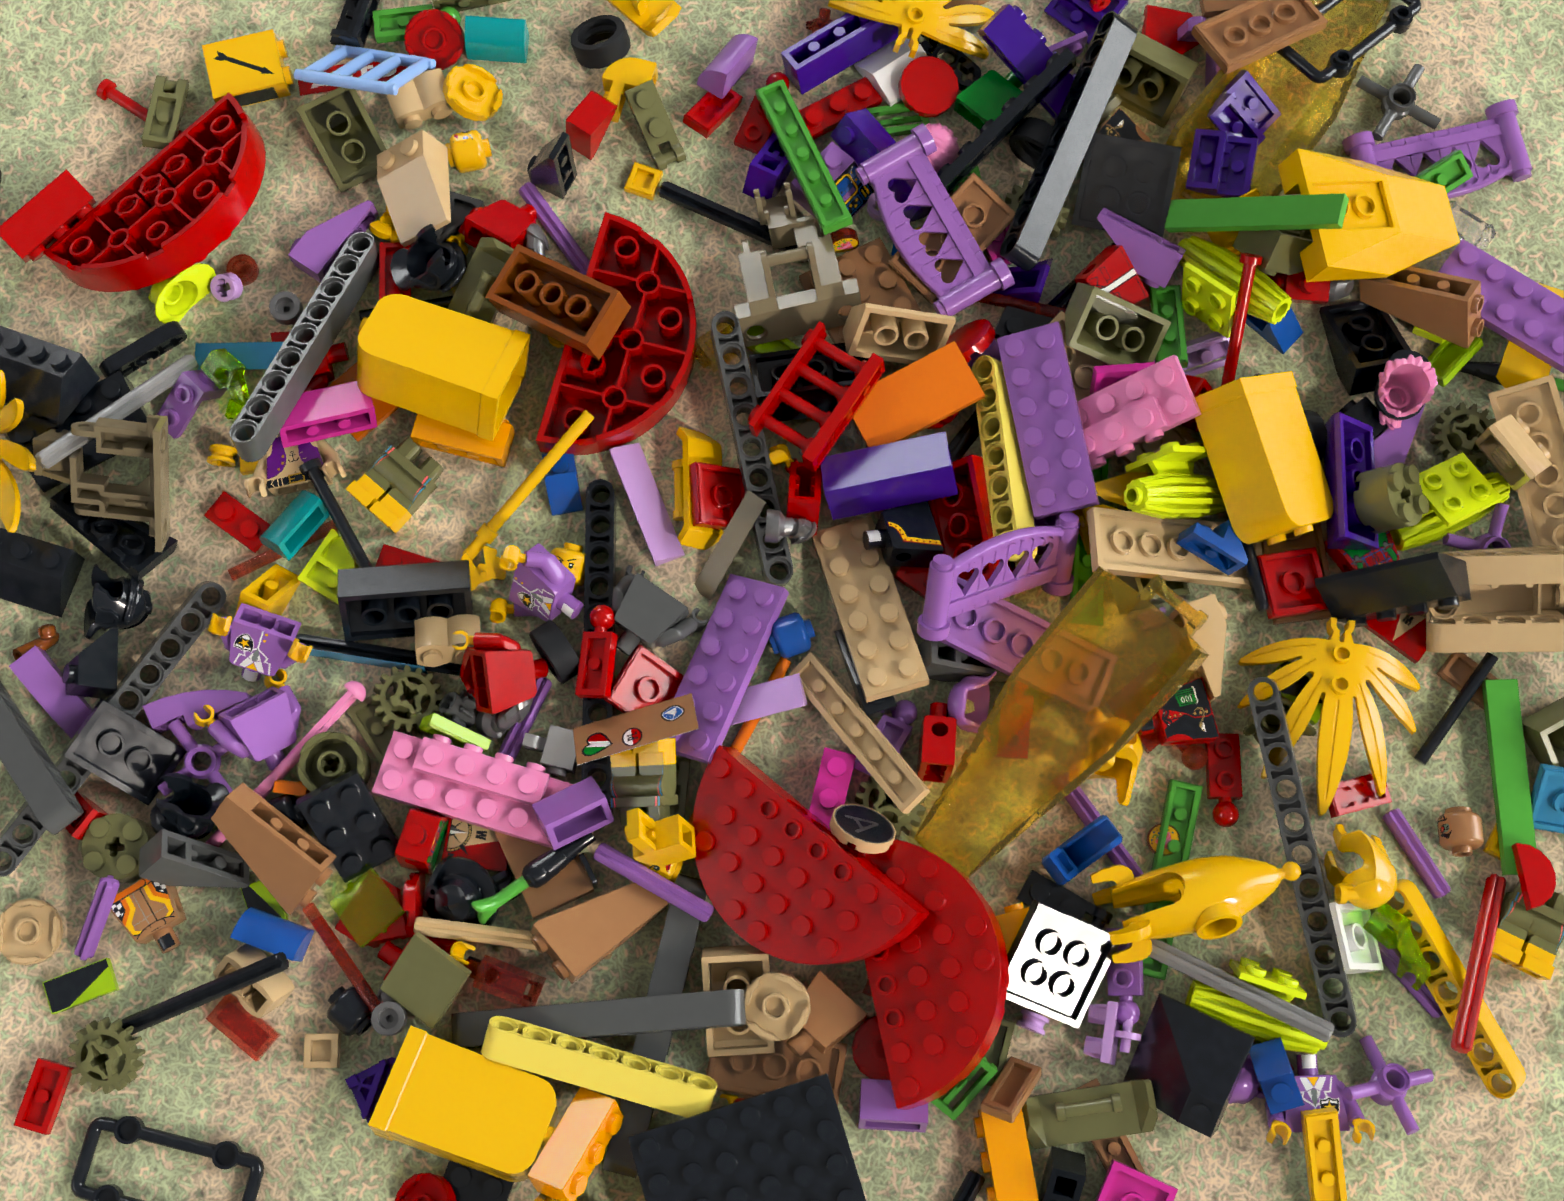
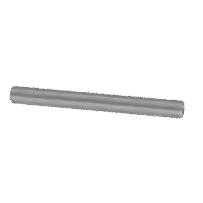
M191 354L184 355L85 422L96 423L99 417L124 419L175 385L182 372L197 370L199 367L197 361ZM69 431L36 453L35 458L42 468L49 469L94 438L76 436Z
M1159 939L1151 940L1152 952L1148 957L1323 1042L1329 1041L1334 1031L1333 1023Z

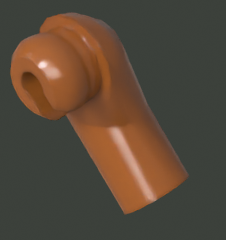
M45 624L39 627L38 634L40 637L13 649L15 660L34 646L46 651L57 644L59 633L56 632L55 625Z

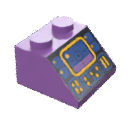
M832 141L820 154L853 218L868 202L869 196L874 193V189L869 183L863 185L855 172V169L859 167L856 161ZM795 178L791 182L793 200L815 218ZM841 229L834 231L832 233L836 235Z

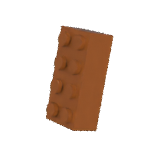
M519 244L515 247L485 296L499 313L597 360H600L631 308L620 291Z

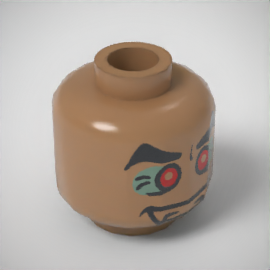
M1464 806L1450 807L1445 809V814L1438 818L1439 844L1443 849L1452 851L1453 856L1473 855V850L1483 845L1482 819L1477 813L1472 812L1471 808Z

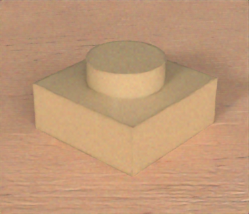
M341 1033L305 1034L303 1068H340Z

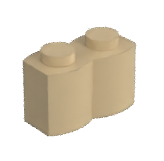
M441 68L425 71L400 87L397 95H387L400 129H416L427 119H444L454 111L447 103L443 93L445 77Z
M461 614L449 618L431 616L415 620L417 665L437 667L449 662L462 664L465 649L456 650L452 645H464L466 637L463 634H453V632L459 629L467 631L469 635L481 632L480 617L472 614Z
M245 944L224 956L213 971V974L217 979L267 958V956L261 949ZM282 971L231 994L237 995L240 1004L247 1012L261 1019L281 1006L295 987L291 979Z

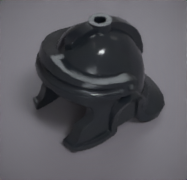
M433 224L423 227L416 235V241L409 249H399L392 256L390 267L396 286L401 291H407L414 286L415 288H423L429 291L441 290L442 293L447 292L462 279L467 268V258L461 247L455 242L436 241V229Z
M94 564L91 575L93 586L92 599L87 602L84 613V637L90 640L100 629L103 631L111 628L130 629L145 621L152 612V603L149 591L143 589L144 581L140 579L137 582L129 574L127 577L121 576L118 579L110 578L106 571L101 570L97 564Z
M166 773L163 780L167 783L168 788L172 789L174 795L163 800L156 799V804L150 813V822L155 834L161 829H165L195 840L207 836L214 827L211 817L229 794L228 789L220 783H210L206 787L194 783L192 778L184 774Z

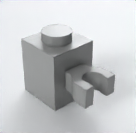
M550 725L547 738L525 732L522 746H525L524 748L528 750L543 752L540 763L548 768L546 773L563 778L566 777L567 773L575 774L577 762L573 730Z

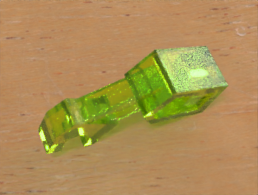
M225 348L211 350L200 368L219 389L228 388L231 399H229L225 417L228 420L234 419L241 412L250 397L244 379L246 367Z
M1385 903L1375 910L1363 928L1386 948H1398L1401 958L1396 975L1401 979L1406 972L1413 973L1416 981L1411 987L1418 991L1431 975L1430 963L1425 961L1411 932V920ZM1390 925L1392 928H1394L1395 931L1398 932V935L1396 932L1390 930L1387 926Z

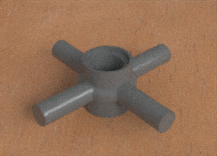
M1414 64L1404 82L1397 83L1390 89L1379 85L1363 75L1355 85L1381 100V110L1384 115L1372 133L1376 141L1383 140L1394 120H1400L1408 115L1434 130L1441 121V118L1415 105L1416 91L1414 87L1425 70L1421 64ZM1394 100L1401 102L1402 105L1396 103Z

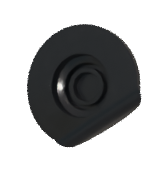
M450 856L442 859L431 875L424 893L422 907L430 918L480 924L478 912L472 908L471 903L479 899L491 897L498 893V890L491 875L480 864L468 858ZM498 909L484 925L491 926L497 917Z

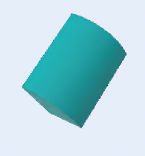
M480 16L465 17V50L467 59L527 63L530 36L526 20Z
M302 490L259 539L263 545L290 561L330 515L318 496L309 491Z

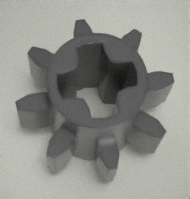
M465 689L460 694L455 691L449 692L439 704L440 716L465 728H470L475 723L479 712L476 709L475 697Z

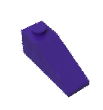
M774 133L749 164L742 193L753 198V190L758 188L760 197H765V199L776 197L791 171L790 164Z

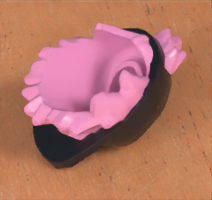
M1398 350L1391 354L1383 372H1380L1378 375L1379 379L1373 395L1375 405L1379 410L1380 424H1387L1390 430L1400 428L1402 420H1407L1418 414L1424 404L1431 400V397L1434 395L1433 389L1438 382L1436 380L1435 368L1431 367L1430 361L1425 356L1412 350Z

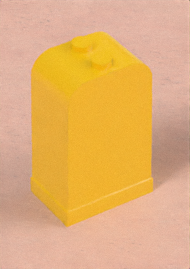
M391 294L381 298L368 318L364 317L359 326L357 385L361 392L369 397L477 434L478 437L493 442L525 379L531 334L516 329L504 328L403 294Z
M1292 371L1239 378L1195 397L1202 414L1195 417L1204 447L1233 531L1245 544H1253L1265 540L1268 546L1287 540L1285 534L1293 532L1295 536L1314 531L1312 525L1330 519L1333 514V499L1299 399Z
M410 1026L368 1126L376 1136L401 1142L509 1182H521L528 1179V1173L555 1130L554 1124L558 1115V1106L555 1091L546 1080L512 1066L494 1062L481 1054L432 1036L422 1029Z

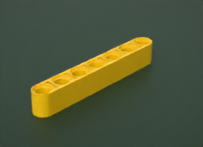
M1399 879L1397 880L1395 892L1403 896L1404 903L1399 902L1393 896L1388 902L1381 905V909L1454 1031L1466 969L1417 886L1410 880ZM1411 921L1419 924L1422 933L1414 930ZM1429 951L1438 956L1440 963L1430 958ZM1446 981L1454 984L1458 992L1451 991L1447 987ZM1482 999L1473 1048L1467 1053V1056L1487 1090L1496 1098L1507 1099L1513 1096L1523 1085L1526 1079V1072L1485 1001ZM1482 1042L1490 1045L1494 1053L1487 1052L1483 1048ZM1499 1073L1508 1076L1512 1084L1503 1081Z

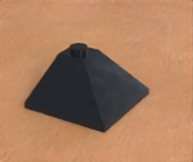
M1159 993L1124 1081L1151 1080L1157 1109L1177 1122L1211 1138L1218 1130L1256 1037L1165 994Z

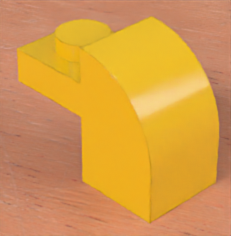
M628 57L619 59L607 67L602 75L605 91L603 97L618 106L611 121L619 122L626 100L623 92L652 79L654 84H656L658 78L657 63Z
M638 807L626 811L627 825L624 831L627 841L632 844L633 859L649 865H670L696 857L695 827L679 814L654 821Z

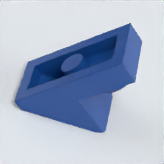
M1291 306L1285 317L1276 324L1268 323L1247 314L1246 324L1282 354L1303 334Z
M547 453L542 454V459L547 455ZM564 453L544 477L552 516L583 511L574 454Z
M1229 519L1214 528L1213 531L1211 528L1196 522L1182 531L1176 542L1179 546L1228 576L1246 566L1248 562L1242 542L1233 531Z
M1281 1037L1252 1045L1249 1052L1271 1115L1305 1105Z

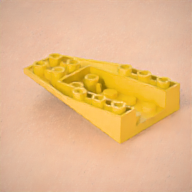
M1297 148L1278 165L1285 195L1345 193L1349 198L1342 229H1310L1313 242L1299 253L1307 282L1387 278L1460 243L1444 185L1364 161Z

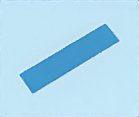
M284 342L196 343L195 359L199 365L197 370L267 369Z
M312 649L309 656L386 668L395 666L399 670H404L405 665H408L412 672H415L417 668H422V673L428 674L424 666Z

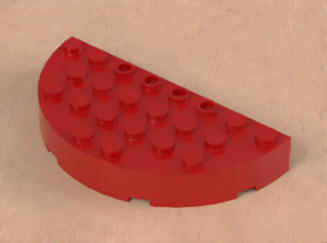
M228 92L47 248L43 254L71 282L80 287L99 292L139 290L171 278L195 263L203 261L221 242L226 241L231 236L232 231L248 212L260 189L265 171L266 151L259 130L238 101Z
M605 212L586 276L620 291L631 308L600 360L565 344L536 438L540 452L548 453L584 410H587L595 418L565 452L566 454H574L575 456L605 452L613 447L622 446L635 440L659 423L673 408L682 395L694 367L698 339L696 311L693 295L684 272L671 252L657 238L651 237L637 224Z
M718 746L711 764L708 763L702 776L694 805L692 826L695 827V862L710 901L723 920L736 934L750 945L776 958L800 964L823 965L845 964L876 956L907 938L920 926L930 912L848 843L847 845L842 844L832 834L831 829L738 750L726 746Z
M894 839L889 850L884 853H859L930 912V914L907 938L876 956L864 959L896 1108L909 1110L927 1104L946 1094L948 1090L961 1080H964L981 1062L991 1047L1004 1016V1005L1009 986V965L1000 925L992 908L973 882L960 870L936 854L920 846ZM848 842V844L855 849L856 845Z

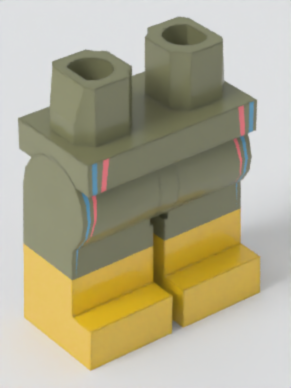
M409 437L396 448L390 444L384 450L385 453L375 460L371 468L357 482L353 480L345 488L351 496L395 534L426 501L429 495L437 488L435 481L444 470L430 456L419 468L415 466L412 462L422 452V449Z
M676 738L663 739L610 755L612 773L610 791L613 797L610 798V808H619L621 826L627 825L626 811L637 807L641 810L642 807H647V815L654 821L670 817V805L678 804V794H675L677 785Z
M1519 881L1513 892H1506L1491 957L1507 965L1512 964V967L1538 980H1551L1555 969L1552 965L1559 946L1564 940V895L1554 892L1544 905L1526 911Z

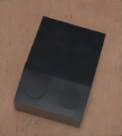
M1360 300L1320 307L1319 313L1335 369L1349 396L1374 392L1379 379L1378 375L1380 372H1383L1391 354L1398 350H1411L1388 313Z

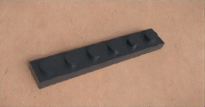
M1066 48L1061 54L1056 52L1052 55L1045 65L1047 68L1039 76L1033 75L1025 83L1024 91L1017 98H1010L1002 107V113L995 120H988L980 129V135L973 142L968 141L961 147L958 152L959 157L951 165L947 163L937 172L948 194L1076 66L1075 54Z

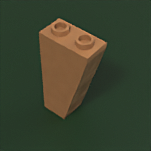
M1412 266L1387 278L1359 279L1361 302L1451 343L1468 349L1474 338L1480 337L1482 334L1484 319H1481V310L1484 305V295H1481V281Z
M243 782L225 797L211 817L214 824L289 915L299 905L305 909L317 895V892L313 889L316 884L321 887L333 873V870L329 867L337 856Z
M632 883L538 920L531 928L530 933L533 936L530 939L540 953L546 952L554 961L551 965L556 974L562 980L567 978L573 984L662 913L669 902L638 884Z

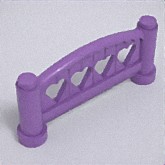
M1514 99L1503 100L1489 106L1485 110L1487 120L1376 145L1371 131L1353 134L1342 141L1345 155H1350L1351 159L1364 161L1392 170L1395 162L1410 176L1418 174L1423 156L1434 164L1450 154L1451 150H1461L1469 164L1473 177L1447 193L1448 199L1482 189L1502 179L1504 176L1509 175V177H1512L1513 182L1523 181L1532 176L1531 162L1516 118L1519 111ZM1480 143L1497 157V165L1488 163L1484 168L1476 165L1475 159Z
M921 123L911 129V134L860 163L855 172L863 185L872 184L882 220L899 254L914 274L937 296V301L933 303L936 313L953 316L998 289L1006 290L1013 286L1015 281L1002 258L999 257L990 263L985 258L927 156L937 151V147L931 133ZM890 180H916L905 202L899 203L895 200V192L888 188ZM905 207H932L921 229L915 230L910 226V219L905 217L903 213ZM922 233L948 234L936 256L927 255L925 251L926 246L919 241V236ZM937 260L963 261L953 282L945 283L942 281V272H938L934 266Z
M1063 512L1057 518L1054 526H1035L1006 532L970 548L954 559L945 554L935 555L929 565L923 613L918 617L917 634L929 641L945 640L950 633L951 620L949 618L1035 588L1036 586L1041 585L1043 591L1054 596L1070 594L1074 584V576L1071 572L1080 529L1079 517L1071 512ZM1049 543L1046 551L1036 564L1032 556L1034 549L1038 546L1044 547ZM1025 551L1012 573L1007 564L1009 558L1014 554L1020 555ZM1000 559L993 574L986 581L982 574L984 566L988 563L994 564ZM975 568L967 584L961 590L957 584V577L960 573L965 571L968 573Z

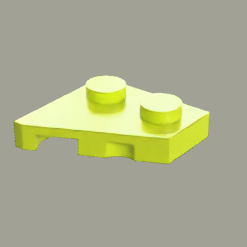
M333 528L330 530L297 579L339 605L337 598L338 569L358 568L336 530Z

